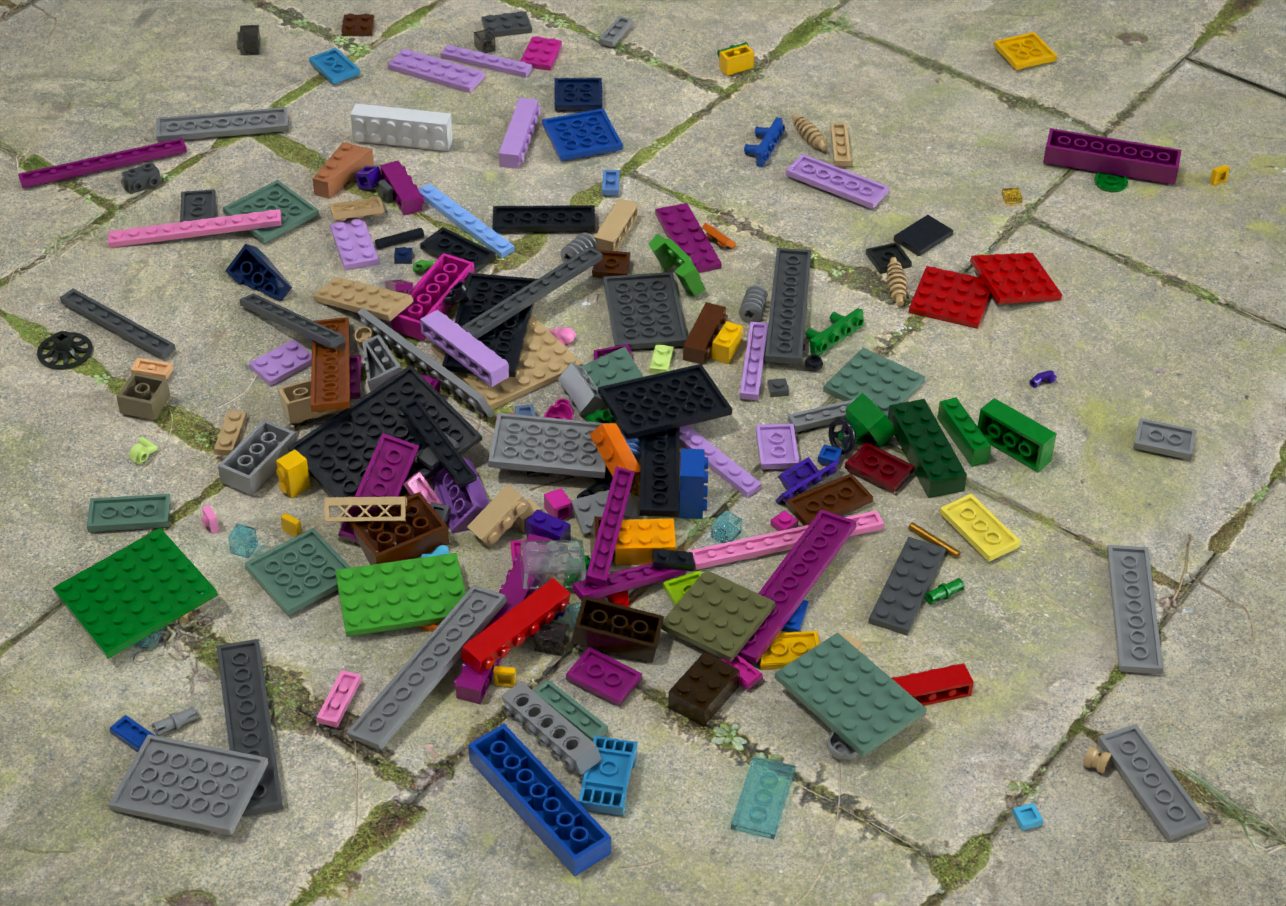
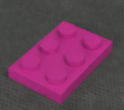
M532 36L520 62L532 64L534 69L550 71L562 47V40Z

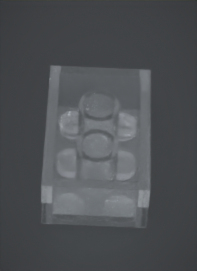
M583 540L521 541L520 565L523 589L540 588L552 578L564 588H572L573 583L585 580L586 564Z

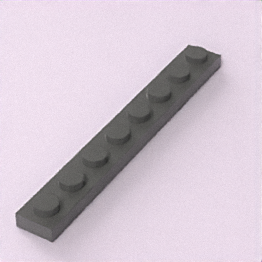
M74 288L60 297L62 304L161 359H164L176 350L174 343Z
M253 293L239 299L240 306L328 348H336L345 342L344 335Z

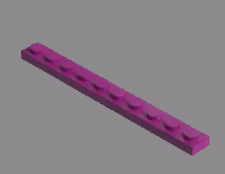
M183 138L19 173L18 177L22 188H30L76 176L80 177L85 174L98 173L108 169L130 166L135 163L147 162L171 155H179L187 152Z

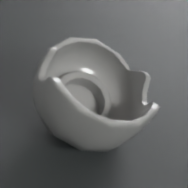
M834 731L832 732L827 742L829 752L838 760H851L855 758L858 753Z

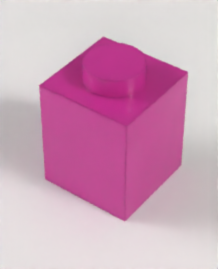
M562 488L544 494V509L549 515L560 520L572 517V502Z

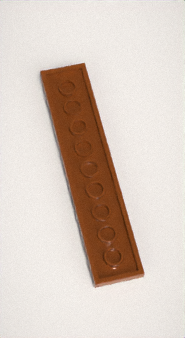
M349 317L315 320L314 322L344 335L345 342L336 348H328L312 340L311 412L342 411L350 408Z

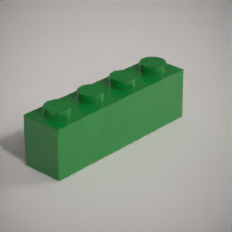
M957 397L940 401L937 419L971 467L989 462L991 445Z

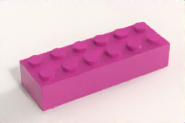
M443 253L413 287V290L408 293V295H412L414 302L391 320L392 329L395 332L424 341L426 336L421 333L420 319L436 310L446 315L454 304L447 305L444 301L445 296L450 294V289L458 282L464 281L466 284L468 274L475 273L474 262Z

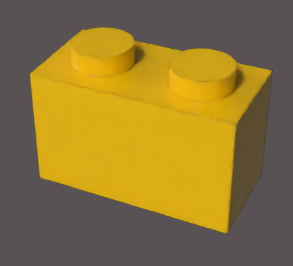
M747 44L719 53V69L726 76L754 68V51Z
M726 321L712 343L713 360L726 364L730 363L742 344L743 326Z
M293 450L276 460V473L279 478L278 486L282 493H286L293 498L310 488L307 459L298 451Z

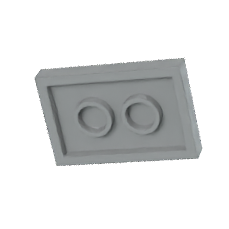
M1140 418L1133 448L1191 460L1196 430Z
M609 490L571 500L572 510L583 537L590 536L594 517L603 516ZM629 494L622 520L640 519Z

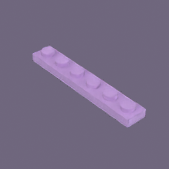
M447 45L441 52V58L524 78L532 71V64L476 52L466 48L463 49L453 45Z
M750 322L740 399L758 400L768 323Z
M688 425L680 427V445L685 449H705V457H708V467L748 498L761 490L762 483Z

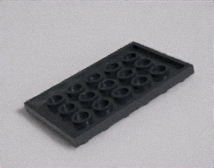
M702 364L598 387L599 396L627 440L732 415L733 410Z

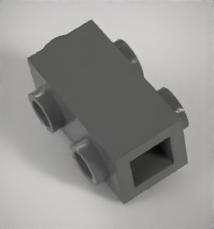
M153 162L121 172L123 178L121 180L122 187L127 189L130 195L162 184L160 172Z

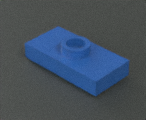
M124 715L109 728L111 734L137 752L147 735H154L127 715Z

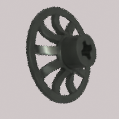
M60 331L48 337L39 345L37 357L40 363L48 368L70 369L84 363L91 356L93 346L90 339L83 334ZM74 336L82 338L81 341H73ZM53 339V345H46L49 341ZM85 343L88 344V348L78 347ZM42 349L50 350L47 354H42ZM75 351L86 354L81 358ZM67 353H69L76 360V362L68 364ZM54 354V357L51 362H47L46 360H44L46 358L51 357ZM60 354H62L63 365H56Z

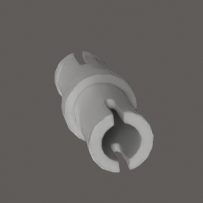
M193 706L177 714L173 712L169 714V717L152 723V728H155L153 731L156 736H159L172 729L178 730L181 728V725L197 720L198 715H195L197 712Z

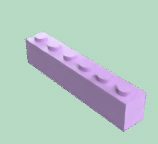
M519 98L499 151V167L519 169L521 162H524V153H527L528 144L531 142V134L534 133V125H537L538 116H540L541 106H538V99Z
M436 310L420 319L421 333L489 386L493 387L509 377L508 362L486 347L481 341L474 338L469 332L462 329L459 324L449 319L447 315Z

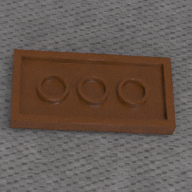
M850 473L786 500V506L806 526L811 524L821 509L842 516L872 503L873 496Z

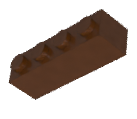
M707 302L704 304L683 345V360L704 365L706 359L710 358L712 343L723 325L728 321L725 306Z

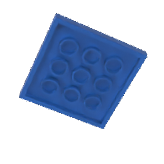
M604 109L542 119V126L560 161L623 150V144Z

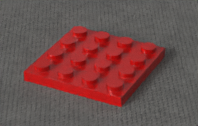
M1033 253L971 256V264L998 304L1059 301L1062 298V293Z
M926 266L909 306L908 313L978 329L991 292L979 277Z

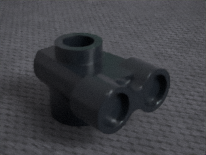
M464 281L458 282L450 289V294L445 296L444 301L447 305L456 304V302L460 301L467 303L472 299L474 289L471 286L467 287Z

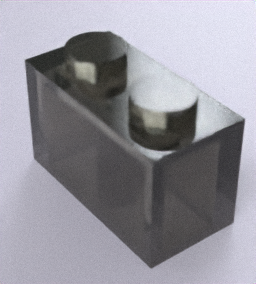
M241 25L240 32H237V50H240L241 56L259 55L261 40L259 25Z

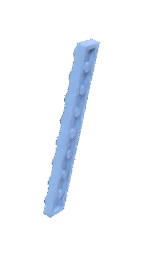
M428 184L418 189L426 203L489 250L495 252L500 258L515 252L513 244L433 185Z

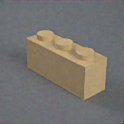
M508 483L467 527L490 548L531 504Z

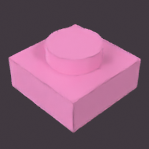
M210 505L202 507L203 516H201L203 526L205 528L208 527L212 534L218 532V521Z

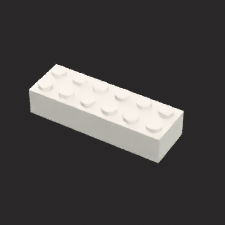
M355 103L350 114L354 142L448 152L453 141L451 113Z

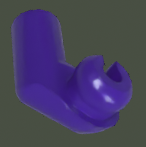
M1048 370L1038 373L1029 381L1031 387L1036 388L1046 379L1048 383L1054 382L1057 376L1054 374V371Z

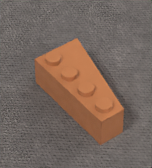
M342 142L313 177L314 195L330 199L344 188L343 185L354 181L355 173L365 166H374L373 149Z

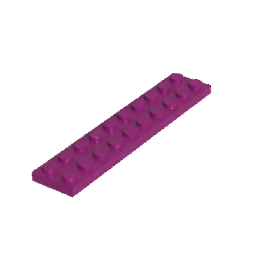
M822 509L759 591L758 594L775 601V608L738 653L739 656L757 664L856 529V521Z

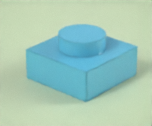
M1034 803L1013 808L1012 814L1021 831L1042 826L1043 818Z

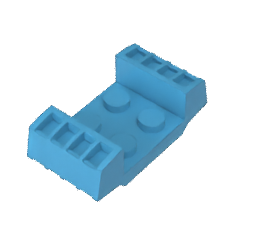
M595 735L593 743L596 744L602 760L584 773L578 802L585 810L623 816L626 808V793L632 768H635L638 741L633 742Z

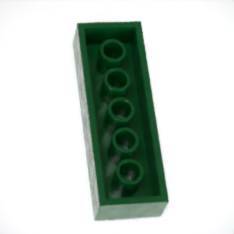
M920 399L889 405L888 419L897 431L895 437L909 463L915 466L914 473L927 497L932 498L965 491L967 473L926 400Z

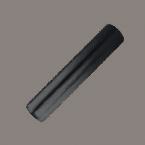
M417 228L376 239L375 246L377 249H382L423 238L424 230Z

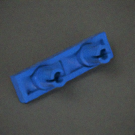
M776 117L770 127L757 126L755 128V136L764 137L759 145L745 144L744 153L746 155H755L758 167H763L766 161H768L771 152L774 151L781 135L785 132L782 118Z

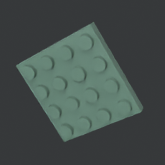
M279 180L223 207V213L227 216L280 209L282 226L247 230L264 244L317 217L319 210Z
M862 348L824 385L823 392L842 401L856 399L864 393L888 418L889 405L906 402L925 382V376L866 348Z
M314 528L244 563L248 573L287 616L337 591L335 570L351 568Z

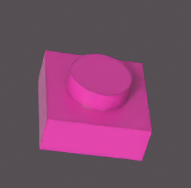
M784 510L771 519L770 525L777 531H783L798 527V520Z

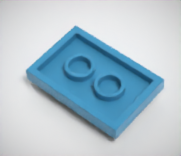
M337 48L309 57V63L332 84L360 74V69Z

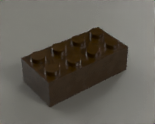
M583 595L571 642L653 663L664 616Z

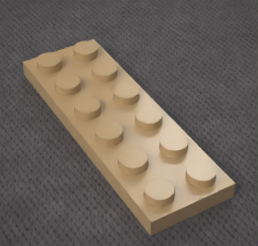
M341 277L331 279L327 285L320 288L313 295L316 302L353 312H358L363 307L376 318L391 321L414 302L412 295Z

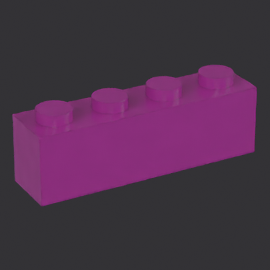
M399 160L380 165L382 180H385L393 188L394 201L402 214L408 215L423 211L424 197L422 193L418 192L417 185L413 184L412 178L407 174L405 166H402Z

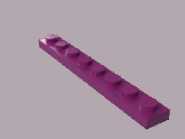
M617 466L615 468L585 578L587 582L601 586L606 584L635 471Z

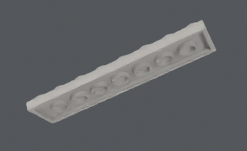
M287 107L156 118L157 142L183 138V140L289 131Z
M1108 545L1107 558L1119 671L1162 674L1163 663L1148 547Z

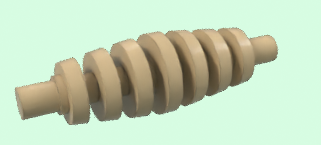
M792 114L793 125L800 136L815 149L825 151L827 149L825 139L817 127L802 115Z
M892 257L887 266V285L892 300L896 302L897 306L901 307L906 299L907 281L901 263L895 257Z

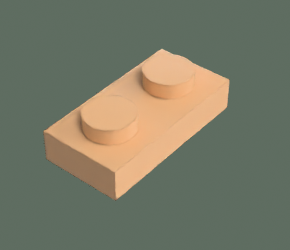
M137 358L131 368V374L138 373L168 379L173 370V364Z

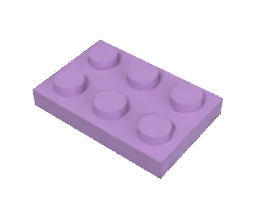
M293 339L249 363V368L272 387L311 366L312 354Z
M794 424L756 425L755 431L761 470L789 469L799 463Z

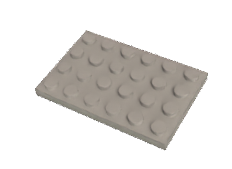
M498 413L488 467L605 478L606 464L589 434L601 424L607 423Z
M148 734L111 799L109 808L112 811L232 835L269 762L266 757Z

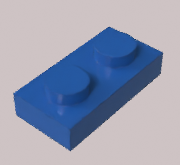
M803 600L781 631H800L809 601Z

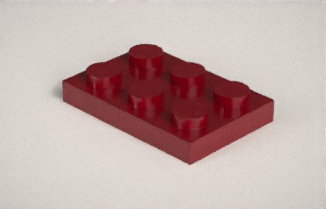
M868 442L845 463V469L893 493L910 477L915 469L914 465Z

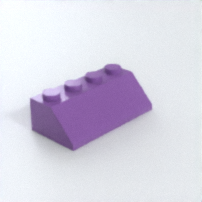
M464 457L463 459L476 474V481L459 488L444 467L431 478L437 497L443 505L452 508L447 522L453 533L469 530L467 526L489 504L473 462Z

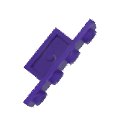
M808 457L784 471L778 478L787 491L775 500L778 504L782 501L786 503V500L793 498L796 492L801 494L809 488L808 485L811 483L813 485L819 483L824 475H827V477L831 476L837 471L836 467L840 462L836 460L819 471Z

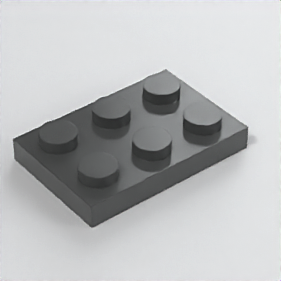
M526 11L481 17L487 38L532 33V27Z

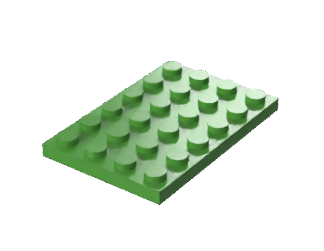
M457 553L335 570L346 637L441 623L466 594Z

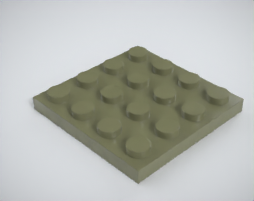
M705 570L665 617L661 629L728 662H732L773 611L775 601Z

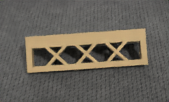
M405 496L325 498V522L406 521L407 498ZM401 506V517H392L387 512L391 507ZM329 507H339L343 511L338 517L329 518ZM351 507H360L363 510L358 517H352L347 511ZM371 507H380L383 510L378 517H372L367 511Z

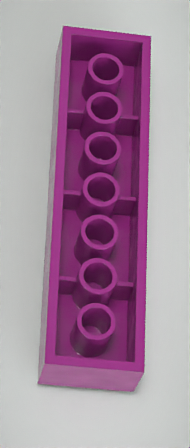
M1050 128L1043 163L1175 185L1182 150Z

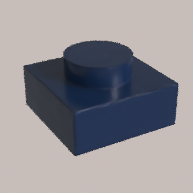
M395 248L394 264H412L413 248Z

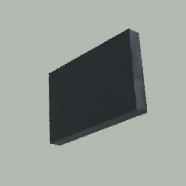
M926 215L894 235L893 241L898 242L906 249L920 256L953 235V229Z

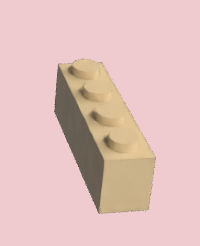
M618 199L616 204H613L611 212L606 215L604 223L600 225L599 231L593 236L597 241V248L595 250L617 251L638 217V203Z

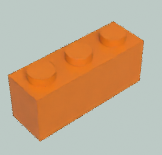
M616 423L601 424L589 434L612 477L616 466L635 471L633 479L640 474L641 467Z

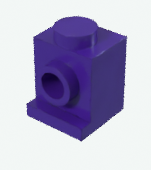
M365 166L355 173L359 190L374 189L377 182L382 179L379 166Z

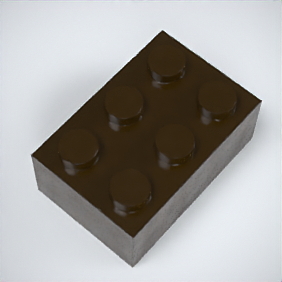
M704 651L669 690L668 708L704 727L739 687L740 670Z

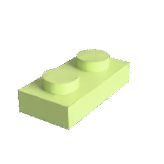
M655 346L649 367L650 374L669 371L674 352L673 346Z

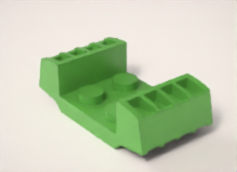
M657 234L649 242L650 248L664 271H667L673 265L677 267L674 272L688 294L694 297L706 290L691 258L674 241L665 239Z

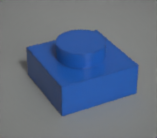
M824 444L818 455L817 462L830 465L836 460L839 461L842 449Z

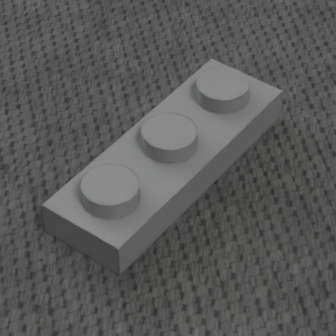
M618 16L599 38V44L614 47L633 25V19Z

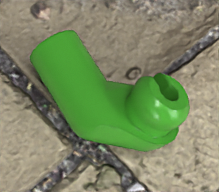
M420 260L414 263L413 271L421 274L430 269L436 261Z

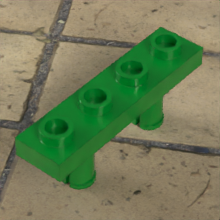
M857 308L846 316L833 312L830 315V323L834 324L824 331L818 332L812 328L807 329L805 333L807 336L805 337L810 340L811 355L822 354L864 325L863 310Z

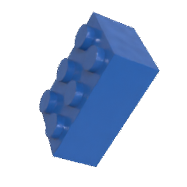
M681 449L679 518L703 519V511H707V499H703V497H707L708 485H704V483H708V471H704V469H708V457H705V449Z

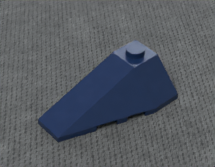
M245 244L225 270L236 282L280 301L285 298L292 288L269 258L257 247Z

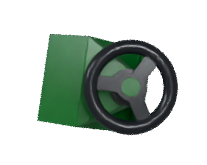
M864 393L846 407V418H835L831 422L828 431L832 447L841 449L837 445L835 438H838L844 448L842 449V455L850 453L855 443L864 445L868 442L881 448L897 433L887 416ZM838 423H843L841 430L835 432V426Z

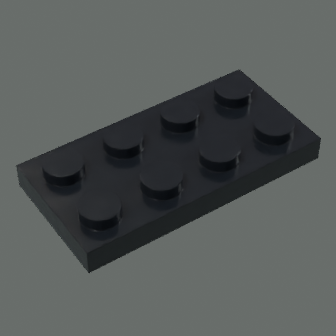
M441 227L420 243L421 250L437 258L445 253L474 262L475 273L479 272L496 258L495 252L444 227Z

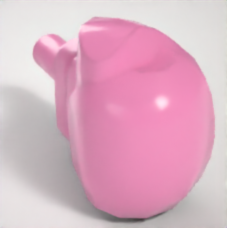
M558 327L555 330L548 329L564 346L570 344L576 336L575 331L571 328Z

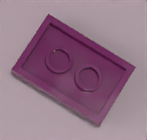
M589 647L566 673V680L620 706L642 680V673Z

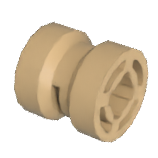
M360 327L354 335L361 350H363V341L374 337L372 330L368 327Z
M1090 746L1083 766L1096 768L1097 772L1105 774L1112 754L1106 751L1100 752L1096 747Z

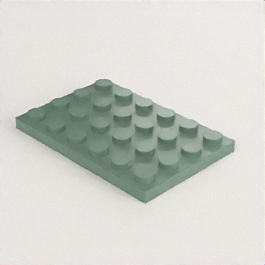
M838 632L775 672V679L862 757L926 715L927 708Z

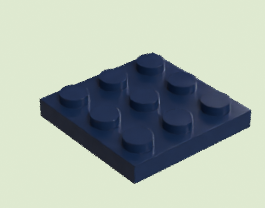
M554 78L555 110L581 111L603 109L602 78Z

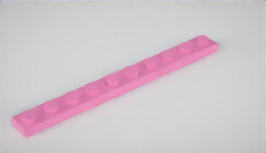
M280 209L114 230L108 233L109 248L282 226Z
M877 510L845 517L856 521L857 524L856 529L850 536L884 529V522ZM809 525L690 550V552H693L694 568L698 570L790 550Z

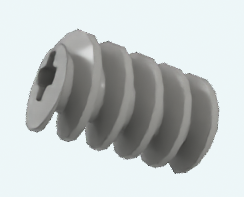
M588 233L579 234L561 250L562 261L566 262L590 246L596 249L597 241Z
M753 285L746 290L739 314L742 320L747 323L758 322L761 318L768 296L766 289L762 286Z

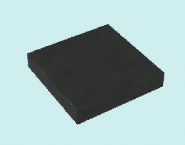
M898 242L866 249V255L879 274L887 273V266L892 257H895L901 263L902 269L912 266L911 260Z

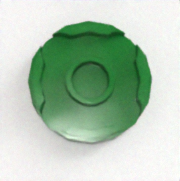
M1098 172L1094 179L1095 185L1106 192H1121L1126 189L1128 184L1126 176L1108 173L1099 174Z

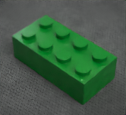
M995 398L980 409L978 428L991 446L1037 473L1051 462L1057 433Z

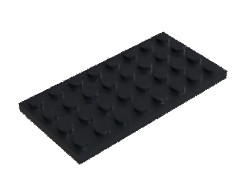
M469 273L466 285L474 289V294L469 302H460L455 323L462 327L537 279ZM534 303L477 339L508 362L509 377H516ZM446 352L442 364L443 367L450 372L474 374Z

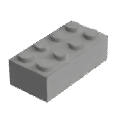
M264 419L218 465L220 482L253 495L276 472V460L289 453L288 447L297 441L296 432Z

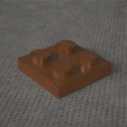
M344 15L341 30L342 36H373L374 15Z
M597 250L603 254V260L593 265L592 277L603 278L606 276L628 275L631 252Z

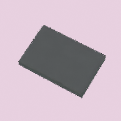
M214 189L181 192L180 222L215 218L216 191Z

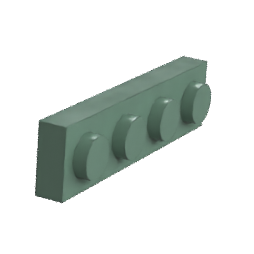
M549 679L533 690L592 742L595 735L602 737L608 733V726Z

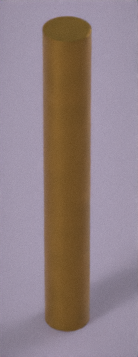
M913 522L909 524L908 529L934 545L946 548V552L955 558L960 556L961 552L917 524Z

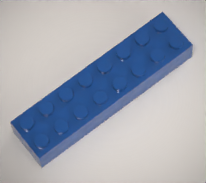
M505 724L468 744L469 761L574 877L611 854V836Z

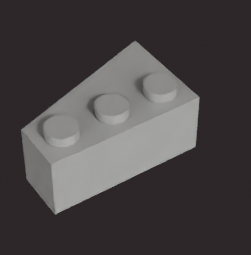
M379 334L363 341L367 383L371 392L401 372L402 368Z

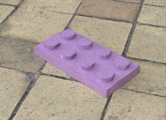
M364 218L330 224V230L345 271L379 264V259Z

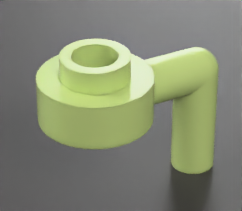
M143 436L139 438V444L134 445L129 452L130 460L136 464L145 462L149 454L158 450L157 445Z

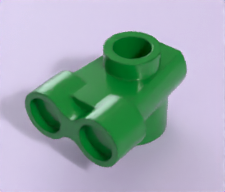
M596 410L586 417L587 422L616 423L608 410Z

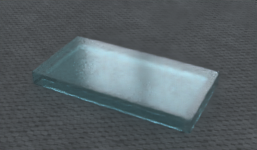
M753 756L731 822V829L775 839L796 766Z

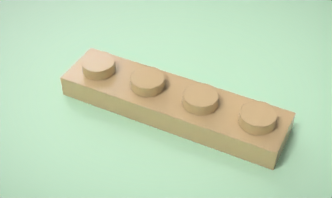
M831 123L830 132L834 166H851L847 123Z

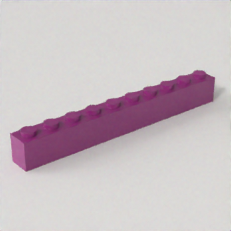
M529 534L526 541L522 542L520 554L515 556L513 568L508 571L506 582L501 585L499 593L504 594L508 601L483 630L533 593L553 553L552 539ZM502 658L495 661L490 669H485L480 674L464 661L461 674L455 678L453 688L456 689V698L481 704L494 677V666H499Z

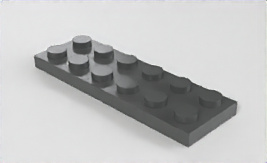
M908 537L873 608L868 623L908 636L925 599V593L929 591L946 554V548Z

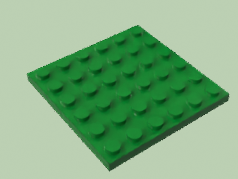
M161 528L152 531L150 534L134 541L132 544L116 551L114 554L53 587L57 597L107 659L218 596L212 584Z

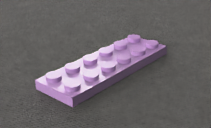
M403 49L388 63L389 70L467 93H471L485 78V72L424 55L423 53H417L409 49Z
M802 154L786 170V176L871 209L889 193V187L805 154Z

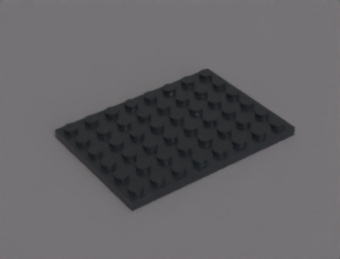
M410 365L350 405V408L341 411L290 445L288 451L296 450L307 459L309 474L331 497H355L382 433L419 446L406 481L418 472L426 480L443 468V465L440 463L431 470L418 461L417 456L428 445L403 414L400 405L418 398L441 430L458 442L456 449L460 455L482 441V435ZM404 485L399 497L408 492Z

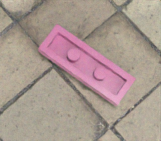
M341 670L316 717L317 723L336 728L339 726L362 681L360 674Z

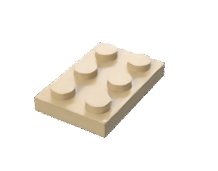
M380 197L329 204L333 220L345 221L347 218L352 217L354 219H361L367 215L376 217L384 213V206Z

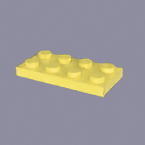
M972 494L940 508V514L988 562L1020 547L1021 541Z

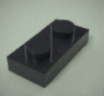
M653 549V568L693 571V552Z

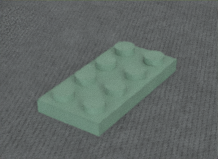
M170 494L90 498L87 530L88 532L169 527Z

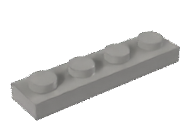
M855 399L788 414V421L790 424H794L795 432L828 425L837 417L846 418V407Z

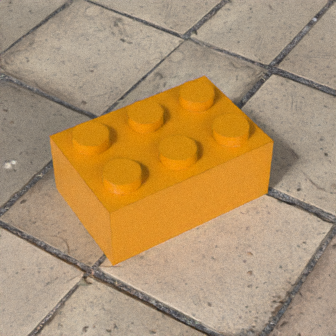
M674 518L622 520L615 546V565H645L652 563L653 549L676 551Z

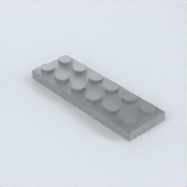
M1137 724L1098 737L1097 742L1104 752L1112 754L1111 762L1168 841L1207 827L1208 821Z

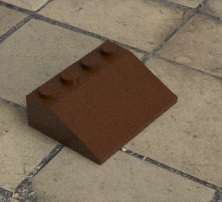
M420 492L406 497V521L349 522L370 565L415 559L422 556V554L434 551L440 545L446 546L449 544L448 526ZM401 506L391 507L387 512L392 517H401ZM379 508L369 514L372 517H378L383 510Z

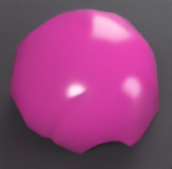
M561 402L558 406L551 405L544 414V417L573 420V410L570 405Z

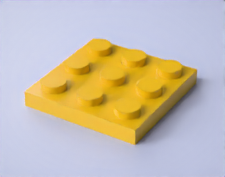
M1035 32L994 41L993 46L1015 70L1057 61L1055 52Z

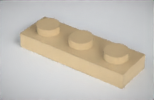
M227 411L214 447L215 455L228 456L237 447L247 419L246 412Z

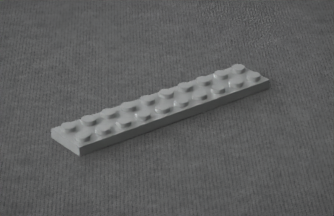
M363 307L357 312L362 318L360 320L361 323L370 328L374 336L379 334L386 345H391L390 348L396 354H403L402 357L408 363L414 362L413 365L420 372L424 370L428 377L440 380V386L443 389L449 388L450 393L455 398L461 397L462 402L469 408L471 406L475 407L474 410L481 417L485 415L491 418L495 415L483 395Z
M473 585L346 732L348 737L382 750L461 657L463 645L481 633L508 601L506 596Z

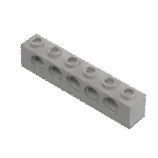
M522 681L501 696L504 701L503 708L509 716H515L519 725L522 727L525 725L529 733L533 737L537 736L545 748L550 747L554 755L558 759L562 758L570 770L575 769L582 775L602 760L595 743Z

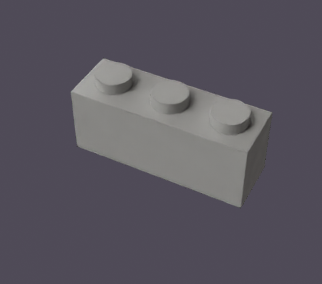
M571 362L558 378L562 384L561 387L569 394L570 401L577 406L576 410L582 416L592 414L596 410H600L605 403L599 396L598 388L583 367Z

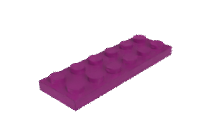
M688 203L655 209V215L668 239L674 241L691 258L698 273L722 268L719 257Z
M382 433L355 497H399L418 453L419 446ZM351 507L348 510L352 517H358L363 512L360 507ZM371 507L367 512L370 513L380 507ZM343 522L338 536L358 543L349 522Z

